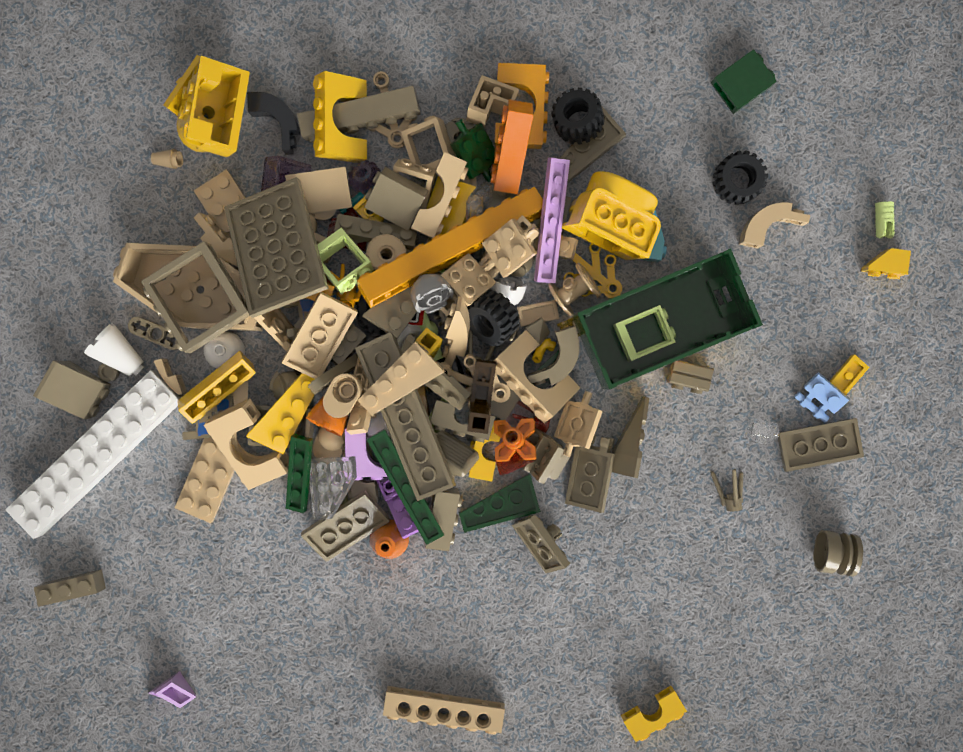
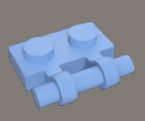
M819 372L804 385V388L808 391L805 396L800 391L794 396L803 408L809 409L816 419H820L824 423L830 418L825 414L826 410L829 409L835 414L849 401L845 394ZM814 397L822 403L819 407L811 402Z

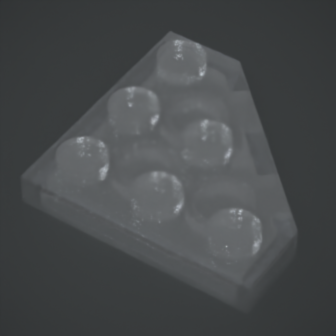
M355 456L311 459L310 489L313 520H327L334 517L357 478Z

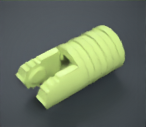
M894 202L875 203L876 237L883 238L885 236L893 238L895 233Z

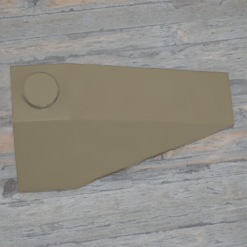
M648 397L641 398L612 450V453L615 454L612 468L614 473L638 478L642 459V451H640L639 445L642 444L645 436L644 429L641 428L647 420Z

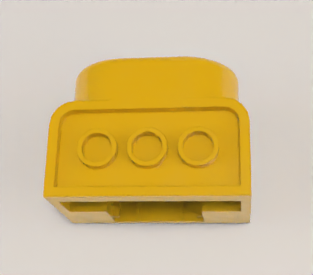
M200 56L199 64L194 68L192 78L188 81L187 87L184 86L176 124L178 135L188 148L196 152H209L223 157H229L236 152L250 75L249 71ZM202 111L208 115V119L203 116Z
M597 171L592 174L586 191L582 192L576 204L570 207L571 216L568 222L562 223V229L624 260L649 258L661 227L660 220L653 215L658 199L650 191L622 176L610 172Z

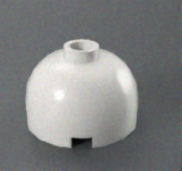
M497 275L494 278L496 283L489 289L490 291L494 290L497 293H502L513 305L518 304L523 299L527 284L523 285L524 281L511 276L498 278Z
M225 331L204 345L205 359L216 369L238 351L245 355V346L238 335L229 331Z

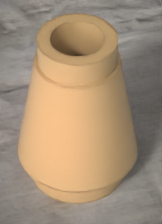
M176 149L160 151L151 154V162L153 165L177 169L183 165V155Z

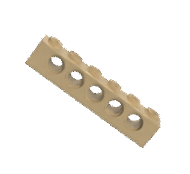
M388 686L383 716H387L391 720L401 718L407 719L411 723L422 721L431 726L442 724L452 729L462 727L472 732L483 730L488 734L502 733L505 704ZM406 702L410 707L404 709L400 706V703ZM426 705L429 707V710L424 712L419 707ZM441 708H446L449 710V712L447 714H441L439 710ZM466 711L469 715L461 717L458 713ZM480 714H486L488 718L486 720H480L478 716Z

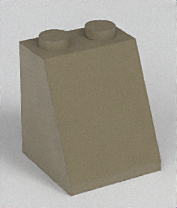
M53 360L33 396L82 419H91L98 414L101 401L109 395L111 384L101 380L96 375L71 361Z

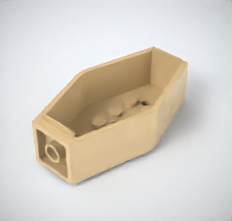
M126 243L120 252L121 260L119 266L114 270L113 282L154 310L153 306L155 304L143 292L144 286L141 281L195 246ZM203 255L169 275L166 280H161L154 285L180 327L210 329L237 312ZM219 257L245 299L239 269ZM199 286L204 287V292L201 294L197 291ZM249 316L229 330L262 332L263 327L255 318Z

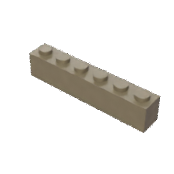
M414 86L334 104L332 110L335 126L341 133L347 132L348 134L357 133L361 128L374 129L378 127V124L382 123L387 125L397 123V120L403 118L405 120L415 119L417 115L421 114ZM315 109L297 113L302 138L310 143H314L315 129L313 122L315 119Z

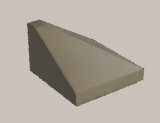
M542 317L525 327L528 333L540 345L550 333Z

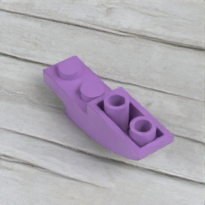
M383 477L381 480H376L384 500L390 508L401 537L405 539L419 532L389 478Z

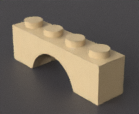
M446 152L443 153L436 174L443 182L444 195L436 206L429 209H419L411 227L412 230L430 238L441 234L444 227L441 221L443 217H448L452 208L449 205L451 198L456 199L460 187L457 186L460 179L464 180L468 172V168L465 167L466 161Z

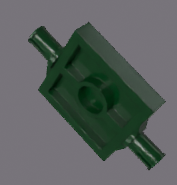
M463 119L455 122L460 134L450 145L457 158L467 162L465 167L468 168L466 174L468 179H474L482 173L486 183H490L491 173L489 168L495 160V148L482 123L467 129Z

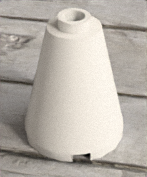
M113 323L109 324L95 338L96 340L93 342V345L90 344L84 352L86 355L128 376L132 374L137 376L144 368L141 365L144 361Z

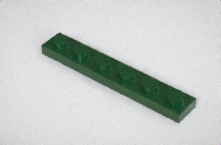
M386 429L368 437L367 441L426 545L444 536V532L425 498L417 501L395 445Z

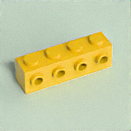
M238 351L177 401L178 411L193 424L256 373L253 363L241 351Z

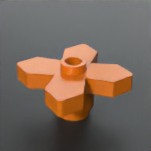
M533 418L521 419L516 427H511L506 420L494 421V433L503 440L495 448V460L497 462L509 461L515 451L524 460L536 459V447L526 440L535 432V421Z

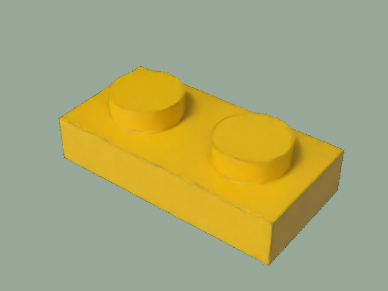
M853 354L829 382L843 394L847 395L870 367Z

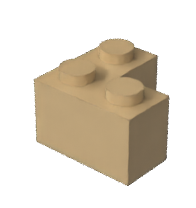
M482 75L468 107L466 121L474 124L482 123L485 128L490 113L494 112L502 115L503 105L507 106L508 99L517 100L519 89Z

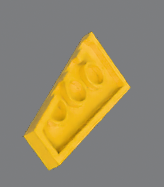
M301 373L252 430L246 434V437L284 454L291 436L295 433L314 397L308 385L315 379Z

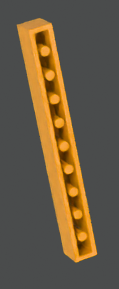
M535 186L529 190L524 189L514 198L503 200L497 207L486 209L480 216L469 218L463 225L452 227L444 235H436L427 244H419L410 253L400 254L391 263H383L374 272L364 273L357 280L358 289L369 307L372 308L413 286L421 275L435 274L456 263L466 254H472L484 247L482 243L509 220L516 219L517 221L522 215L529 222L538 219L542 214L543 198Z

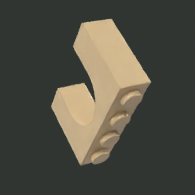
M525 330L494 360L496 361L495 372L521 398V401L535 413V416L545 423L573 397L580 387L569 375L554 384L550 389H540L529 382L524 373V361L540 344Z
M250 398L211 416L204 424L207 433L216 442L219 450L227 458L230 466L235 470L241 482L248 490L287 474L289 466V456L286 451L284 454L274 451L264 456H255L246 452L240 446L237 440V432L253 425L261 415Z

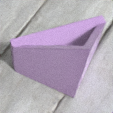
M180 671L148 692L167 700L179 708L196 697V694Z

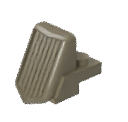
M536 428L535 432L526 439L536 447V459L524 460L518 454L519 458L516 462L523 470L531 473L538 482L544 484L547 478L556 480L570 457L562 455L564 446L558 444L551 436Z
M446 431L435 432L453 478L455 476H466L478 461V452Z

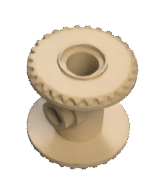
M382 234L370 241L365 255L371 261L373 269L377 270L383 263L389 264L400 254L406 253V248L397 237ZM381 256L387 257L388 260L383 259Z
M580 263L575 265L580 275L576 278H566L563 281V287L560 289L554 283L548 284L553 297L569 316L574 314L570 304L577 300L579 296L584 295L590 290L597 297L601 295L595 281Z

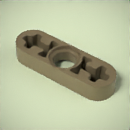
M134 317L129 321L128 329L132 334L170 350H179L176 344L172 346L173 342L165 340L166 337L175 338L173 334L169 333L167 335L168 331L165 327L141 317ZM140 322L141 326L147 327L148 329L147 331L142 329H138L136 331L137 327H135L134 324ZM155 328H159L162 332L159 339L152 337V331Z

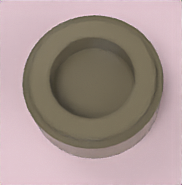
M104 363L98 368V376L103 381L112 382L119 377L120 371Z

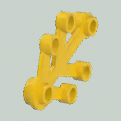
M591 243L589 245L592 266L575 252L572 261L576 264L580 263L593 280L602 285L598 286L601 294L610 299L621 294L622 285L615 279L614 265L616 257L609 254L604 258V264L607 266V278H605L601 274L600 247H598V251H593L591 246L594 244ZM608 257L613 259V264L607 263ZM567 272L564 275L563 280L566 279L567 275H572L573 278H576L580 274ZM610 285H614L616 287L615 292H611L609 290ZM590 290L586 295H582V297H587L594 293Z

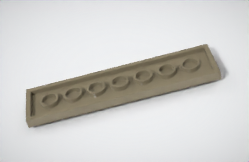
M392 332L355 348L370 386L403 355ZM417 389L381 410L417 501L456 486Z

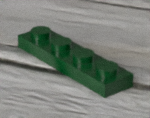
M293 434L290 440L285 509L304 514L307 511L313 438Z

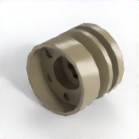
M821 530L816 536L813 552L816 570L823 573L833 574L837 572L840 575L856 576L860 571L863 561L861 538L856 534L842 533L839 535L835 531Z

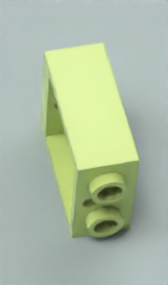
M342 228L317 245L325 276L340 294L353 289L361 275L374 271L371 261ZM344 246H347L362 265L338 281L323 262Z
M660 305L613 325L628 361H633L676 342L674 339L676 338V333L672 326L669 327L667 322L668 314ZM654 313L665 341L636 353L625 325Z

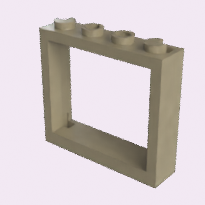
M205 241L141 281L144 286L143 292L154 302V310L165 320L164 326L176 338L175 344L180 351L192 353L249 317L245 299L211 244ZM203 255L237 312L191 341H188L154 285Z

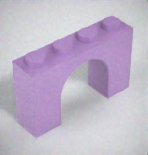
M346 426V477H350V480H362L363 477L381 480L383 477H388L381 464L374 461L368 454L366 433L351 435L346 431Z

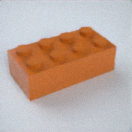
M508 99L507 106L503 105L501 124H504V126L500 125L498 144L500 145H496L491 183H494V191L518 195L533 120V103Z

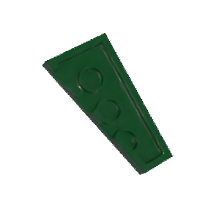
M530 473L459 512L464 533L541 512Z

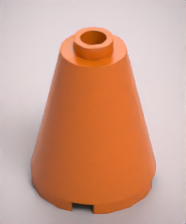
M323 396L310 410L306 419L319 427L325 428L330 433L342 436L349 414L342 418L330 416L324 409Z
M390 519V522L370 534L371 548L378 556L385 559L399 557L405 552L409 544V537L405 539L401 537L395 520Z

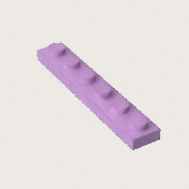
M548 158L534 275L535 282H556L570 160Z

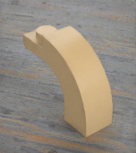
M782 202L769 205L755 213L746 222L741 232L739 245L760 248L764 245L767 229L773 222L779 221L803 226L809 223L810 215L804 214L803 210L793 209L791 211L793 203Z

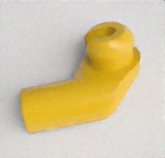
M550 338L545 339L538 348L536 347L532 360L535 363H540L546 349L553 351L556 342Z

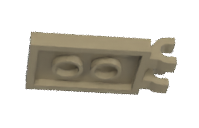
M594 434L589 449L581 446L575 447L565 504L604 513L615 457L614 453H610L614 439L601 437L600 447L593 446L596 438Z

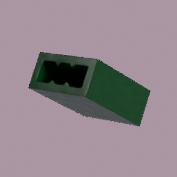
M754 49L711 81V85L732 114L738 112L777 82L773 71L766 67L762 56L756 53Z

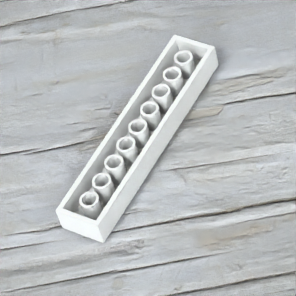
M150 370L29 486L6 511L33 539L43 536L178 406L177 401L182 395L175 393L165 383L158 370Z

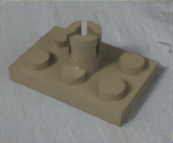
M535 514L518 520L511 525L545 573L565 569L570 565L566 554L555 543L562 536V533H560L562 531L557 525L552 524L545 529L542 520Z

